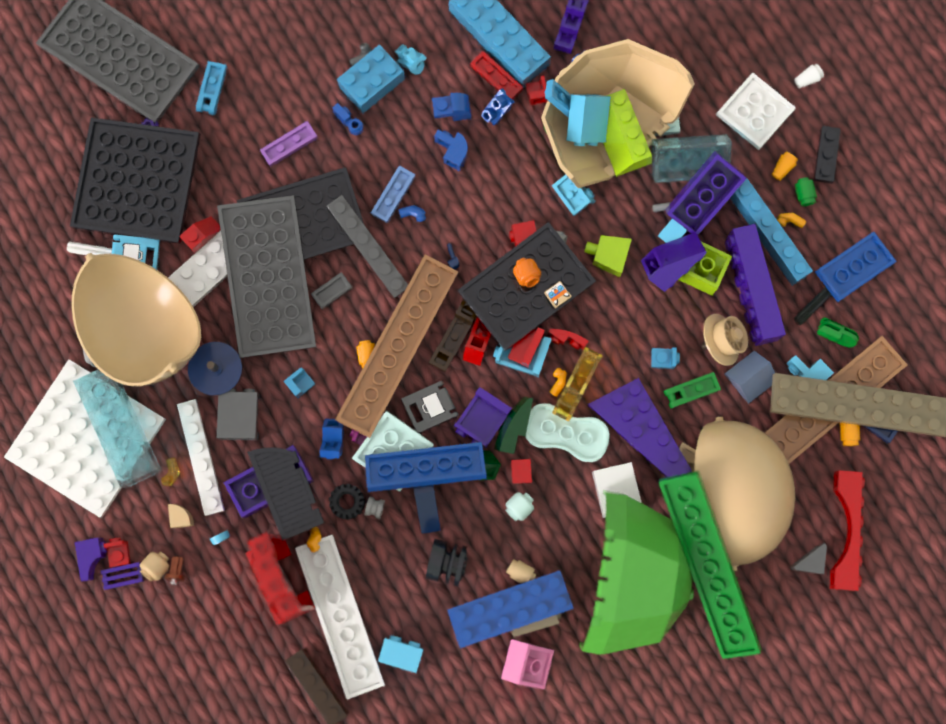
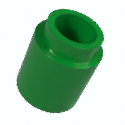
M808 177L798 179V183L794 185L798 202L801 203L802 207L815 204L817 194L813 180H809Z

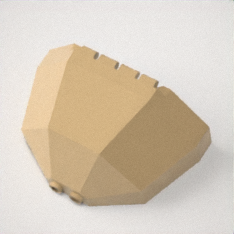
M629 39L584 51L576 56L568 67L563 68L555 78V81L570 94L607 96L625 89L648 147L657 140L654 134L657 133L661 137L670 129L668 124H672L678 119L695 85L690 72L678 60ZM547 100L541 119L558 165L577 188L611 179L615 172L603 142L598 143V146L586 145L587 143H585V146H575L574 142L567 141L569 118Z

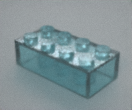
M727 134L652 139V177L654 182L689 181L714 151L731 163L732 142Z

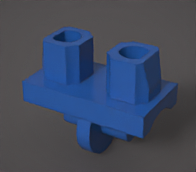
M500 89L483 110L481 116L486 122L497 125L515 102L507 96L504 89Z

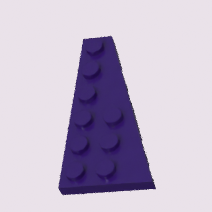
M639 378L588 404L591 410H594L602 420L615 429L624 440L659 469L665 477L692 472Z

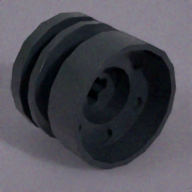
M434 539L425 579L438 582L441 575L445 574V583L449 585L450 577L454 576L453 586L458 587L464 577L468 560L467 546L462 545L460 554L456 553L458 544L455 543L452 550L447 551V541Z

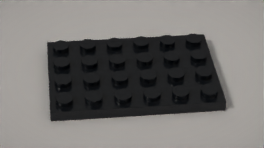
M346 167L237 200V203L294 195L303 260L354 245L326 207L342 195L364 224Z
M548 222L458 289V293L502 349L506 351L596 283V280ZM521 258L534 259L542 273L540 281L533 287L521 286L513 273L516 262ZM561 281L572 297L555 309L544 292Z

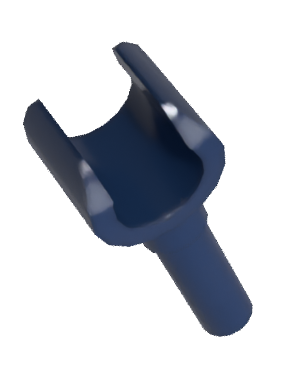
M449 243L447 247L452 259L448 260L447 263L450 268L455 270L460 264L454 254L452 244Z

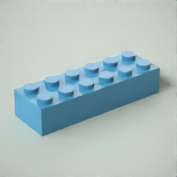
M498 0L449 1V11L523 88L550 65L551 56Z

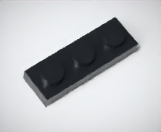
M823 125L820 128L813 181L830 184L834 182L841 128Z

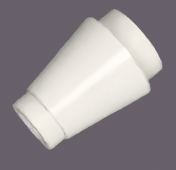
M818 64L810 65L794 81L798 88L821 81L824 74Z

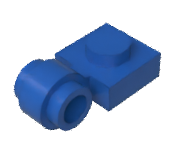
M337 103L332 107L336 117L348 127L352 135H360L363 132L364 127L361 120L351 119V113L345 106L341 107Z

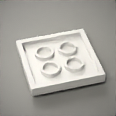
M752 73L716 115L755 148L760 150L796 107Z

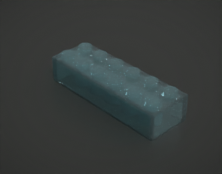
M99 369L74 380V385L119 486L128 488L161 472L123 384L107 377Z

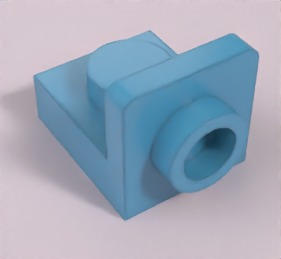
M672 347V349H651V368L674 369L676 364L680 362V353H677V347Z

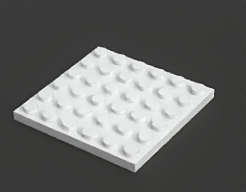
M68 360L4 458L93 514L103 518L166 419L73 361Z

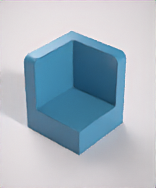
M302 367L283 381L297 398L301 397L315 385L314 381Z

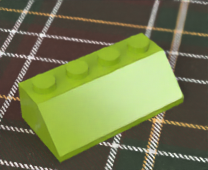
M625 89L607 95L610 96L606 142H603L616 177L652 164V154Z

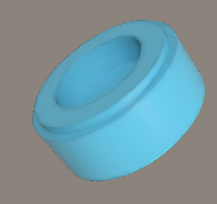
M226 530L210 538L213 545H216L228 539L230 534Z

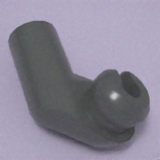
M368 43L360 45L361 52L359 56L349 59L352 66L372 51Z

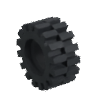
M341 484V486H337L331 492L329 497L331 511L341 519H354L364 509V495L354 485ZM345 494H350L354 498V505L350 509H343L340 506V498Z

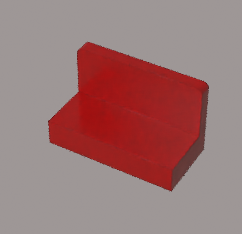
M538 327L514 344L508 359L528 368L545 330Z

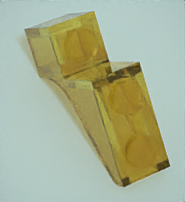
M587 347L584 348L552 411L553 414L568 422L570 421L603 355Z

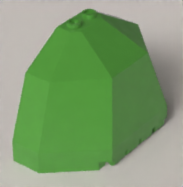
M603 490V494L606 496L605 537L608 541H605L603 556L610 557V560L602 559L600 576L607 577V580H599L597 597L604 598V601L596 600L595 616L592 617L585 642H580L579 645L582 652L607 654L660 643L686 608L689 600L692 601L694 596V589H692L694 579L672 519L624 493Z

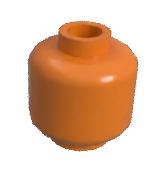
M521 258L513 268V273L521 286L533 287L540 281L542 273L534 259Z

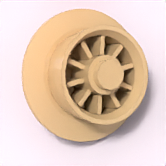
M712 314L706 318L703 328L705 342L702 343V348L704 350L708 349L712 357L721 365L729 366L734 364L739 353L745 352L748 347V335L744 325L735 316L725 318L720 314Z

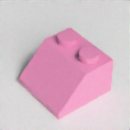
M511 639L501 679L519 685L545 689L554 650Z

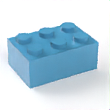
M379 44L342 74L337 81L339 88L364 113L405 80L402 68Z

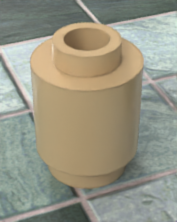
M513 559L506 572L510 575V578L520 584L534 580L536 574L533 573L535 571L534 568Z

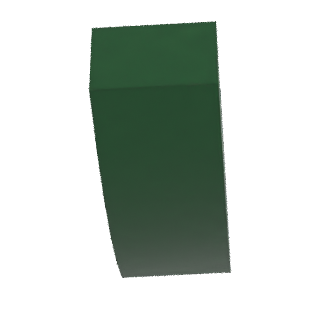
M524 396L508 414L498 434L495 450L514 454L518 435L526 436L533 398Z

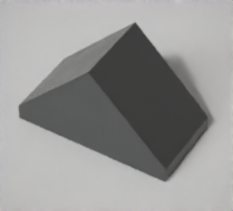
M818 544L792 564L790 569L824 574L826 544Z

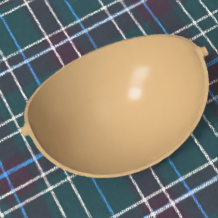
M87 254L85 256L86 262L81 267L73 287L72 316L80 344L92 363L107 377L129 386L154 384L180 371L191 360L201 340L199 319L184 293L161 272L137 259L118 254Z
M715 417L716 421L707 423L699 435L694 472L699 471L733 570L737 571L739 565L756 562L770 554L783 540L793 518L795 485L786 457L768 435L749 424L725 421L723 417Z

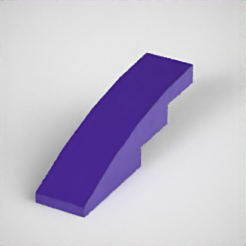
M589 0L568 1L553 49L571 54Z

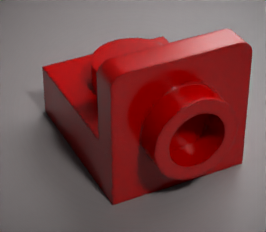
M120 537L109 539V543L104 544V548H107L110 568L131 564L128 541H121Z

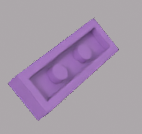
M308 121L260 149V152L269 166L272 167L318 139Z

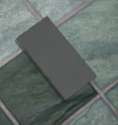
M341 272L312 292L311 295L323 310L353 289V287Z

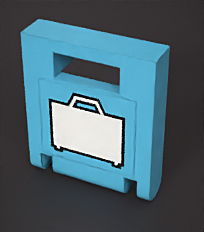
M124 235L113 236V240L120 242H113L111 254L128 256L146 263L148 248V250L154 251L153 266L151 267L157 270L160 249L159 240Z

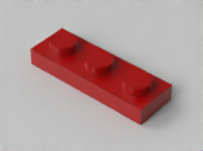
M484 51L470 63V66L497 91L504 89L507 96L512 100L523 90V86Z

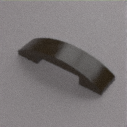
M464 299L429 361L430 365L444 372L447 371L476 318V314Z

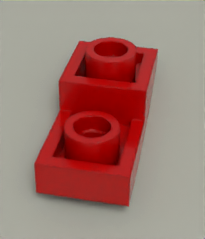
M550 329L548 332L551 341L556 345H564L569 340V344L577 350L579 348L584 350L589 342L587 339L566 330Z

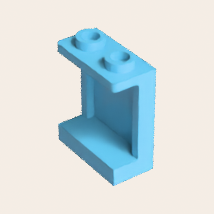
M545 336L542 338L528 368L508 359L512 347L504 351L501 346H496L493 357H496L495 363L539 377L551 338Z

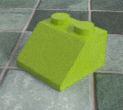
M702 242L707 253L678 280L712 296L718 289L732 256Z

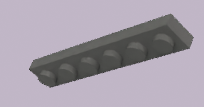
M341 195L326 206L393 298L404 292L408 286L407 282L345 198Z

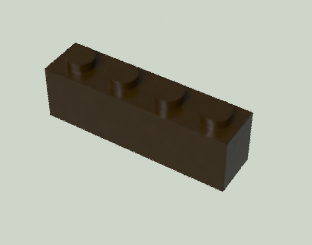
M305 648L285 660L327 724H337L348 716V711Z

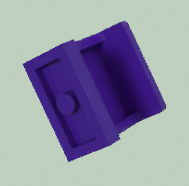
M479 387L474 398L459 420L454 424L455 432L463 438L466 436L471 438V443L482 442V446L487 448L512 408Z

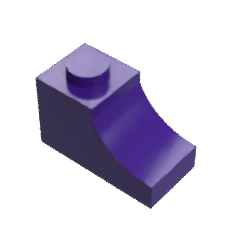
M103 538L75 542L81 581L94 580V571L97 563L106 557L107 548H104L106 541Z

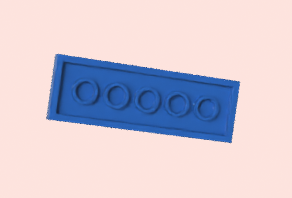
M482 442L365 455L368 492L486 479Z
M557 571L456 606L447 611L459 647L463 648L571 610L573 606L561 571Z

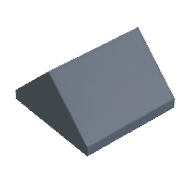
M753 351L724 375L749 404L772 386V376L775 371L768 360Z

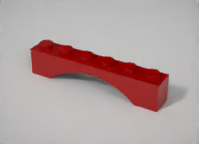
M841 470L834 472L833 492L838 497L845 512L847 537L842 554L830 569V589L859 591V587H861L862 578L859 575V567L862 566L860 548L863 545V537L860 536V530L864 523L863 516H861V508L864 507L862 489L865 486V478L862 477V472Z

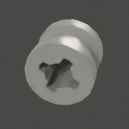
M369 497L365 515H374L380 519L385 500L381 499L378 501L374 497Z

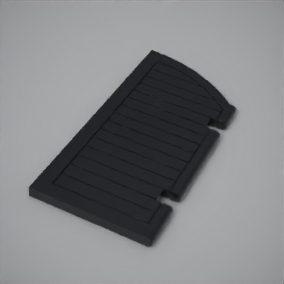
M269 447L247 452L282 541L325 523L319 508L313 510L311 504L316 503L303 468L296 469L294 465L300 462L296 451L292 452L286 449Z

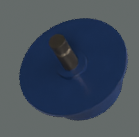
M209 342L200 346L188 363V376L191 383L197 390L207 395H222L229 392L236 386L242 374V362L238 353L231 346L222 342Z

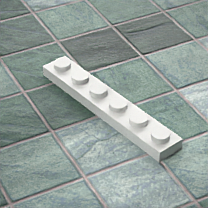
M194 399L177 404L204 515L209 516L223 512L225 509L198 402Z

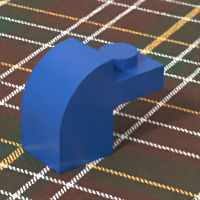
M450 93V96L432 98L434 118L453 116V121L471 119L470 101L467 94Z
M437 130L434 135L435 142L448 149L443 157L444 163L461 171L468 156V147L464 136L458 132L455 138H453V135L449 132Z
M325 418L322 427L320 457L326 459L340 458L343 452L344 425L335 419Z

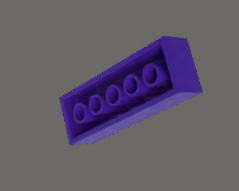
M756 224L734 228L725 240V248L732 256L730 266L735 270L736 276L734 280L736 287L740 288L741 294L739 298L741 305H744L746 310L744 317L746 323L750 325V339L755 343V346L776 342L785 336L786 333Z

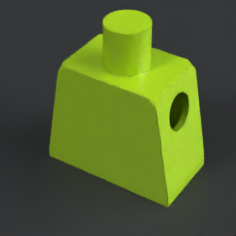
M601 236L598 244L587 241L584 252L595 255L593 260L594 266L620 277L632 239Z

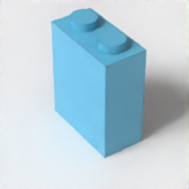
M571 94L567 141L574 142L575 146H585V143H587L586 145L598 146V143L606 142L610 96Z

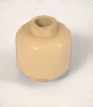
M150 552L140 563V573L149 581L160 580L170 568L167 562L169 558L162 552L158 554Z

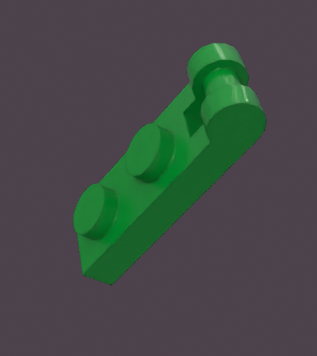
M712 372L663 392L665 397L667 396L670 403L668 405L670 409L718 392L721 388L715 373ZM680 392L682 398L677 400L674 393Z

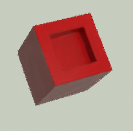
M544 75L540 76V81L526 84L530 106L547 102L545 98L546 81Z
M531 459L511 460L512 483L531 484Z

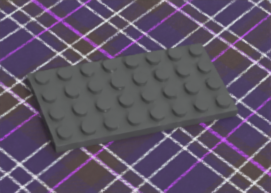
M68 0L36 42L40 48L154 123L159 122L200 67L197 62L102 0Z
M294 195L218 205L239 357L243 358L316 347Z

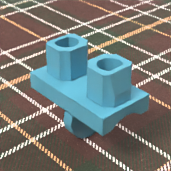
M401 45L395 51L399 57L396 61L399 66L409 69L412 74L416 75L423 71V61L427 59L424 54L416 52L414 48H407L405 45Z

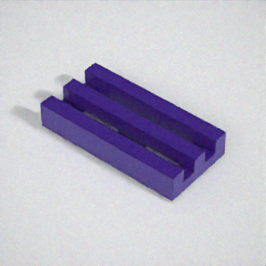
M141 562L101 570L104 590L144 582L143 575L140 573ZM135 567L138 570L110 577L107 576L108 573ZM134 575L139 576L138 579H133L110 585L108 582L111 580L121 579Z

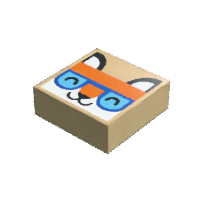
M561 281L544 292L555 309L572 297Z

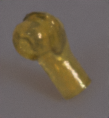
M175 457L166 460L169 471L161 478V483L164 486L175 484L180 475Z

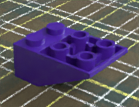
M695 232L654 247L641 262L648 279L665 292L674 286L676 281L686 274L696 262L700 261L707 252L698 234Z

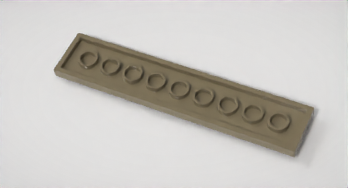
M774 373L772 376L771 413L946 438V398L779 373Z

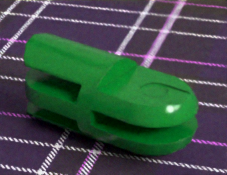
M826 317L821 319L817 331L819 336L847 348L858 344L859 335L856 331Z

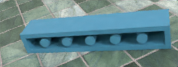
M746 179L730 199L749 225L756 224L761 243L793 286L807 277L813 270L750 181Z

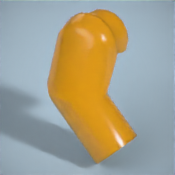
M782 213L777 217V221L782 227L786 226L787 222H791L802 228L806 223L805 219L795 213Z
M557 368L553 373V376L558 379L549 391L556 397H558L566 384L567 373L561 368Z
M318 527L310 529L307 547L311 552H316L320 549L318 543L321 541L322 536Z

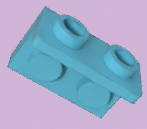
M566 174L552 185L573 216H576L589 204L596 202L593 198V192L588 187L577 188Z

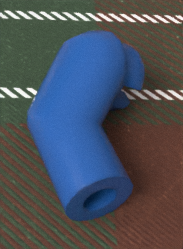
M415 205L398 209L401 218L412 215L416 217L418 222L426 219L424 209Z

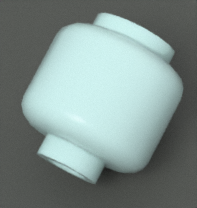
M516 492L506 502L507 509L505 511L515 521H523L533 512L534 506L532 502L534 500L526 492L524 494Z

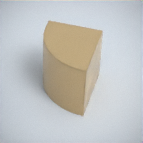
M168 504L170 528L194 526L193 517L186 508Z

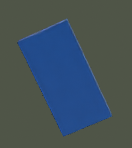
M873 231L816 270L815 273L838 303L897 261Z

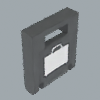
M443 381L401 398L412 426L419 434L459 416L458 412L450 413V411L456 408L446 387L439 390V387L444 385ZM415 403L423 418V421L418 423L410 409Z

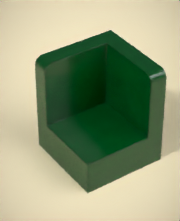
M483 451L486 479L480 480H495L501 463L491 451Z

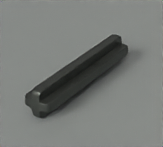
M825 287L794 317V321L798 325H802L831 296L828 289Z

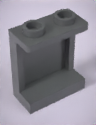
M232 389L225 394L218 395L216 438L219 440H259L257 417L260 394L255 392V389H244L243 392H236V389Z

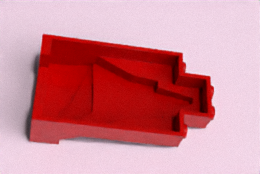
M265 533L248 541L251 551L245 554L276 625L280 626L316 609L309 591L295 596L292 588L287 587L277 562L293 555L287 541H282L281 536Z

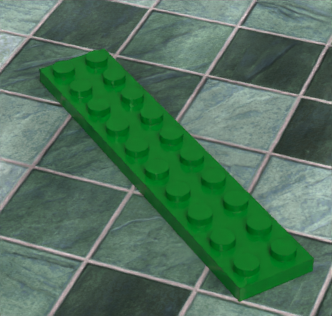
M699 471L661 478L659 480L660 488L722 659L760 654L762 649Z

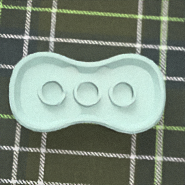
M542 403L531 409L525 437L536 447L560 448L568 451L581 461L594 462L599 460L606 452L609 443V429L604 422L597 418L572 417L554 405Z

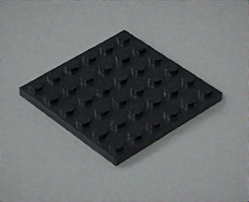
M91 117L70 227L181 244L179 236L183 233L201 134L194 131Z

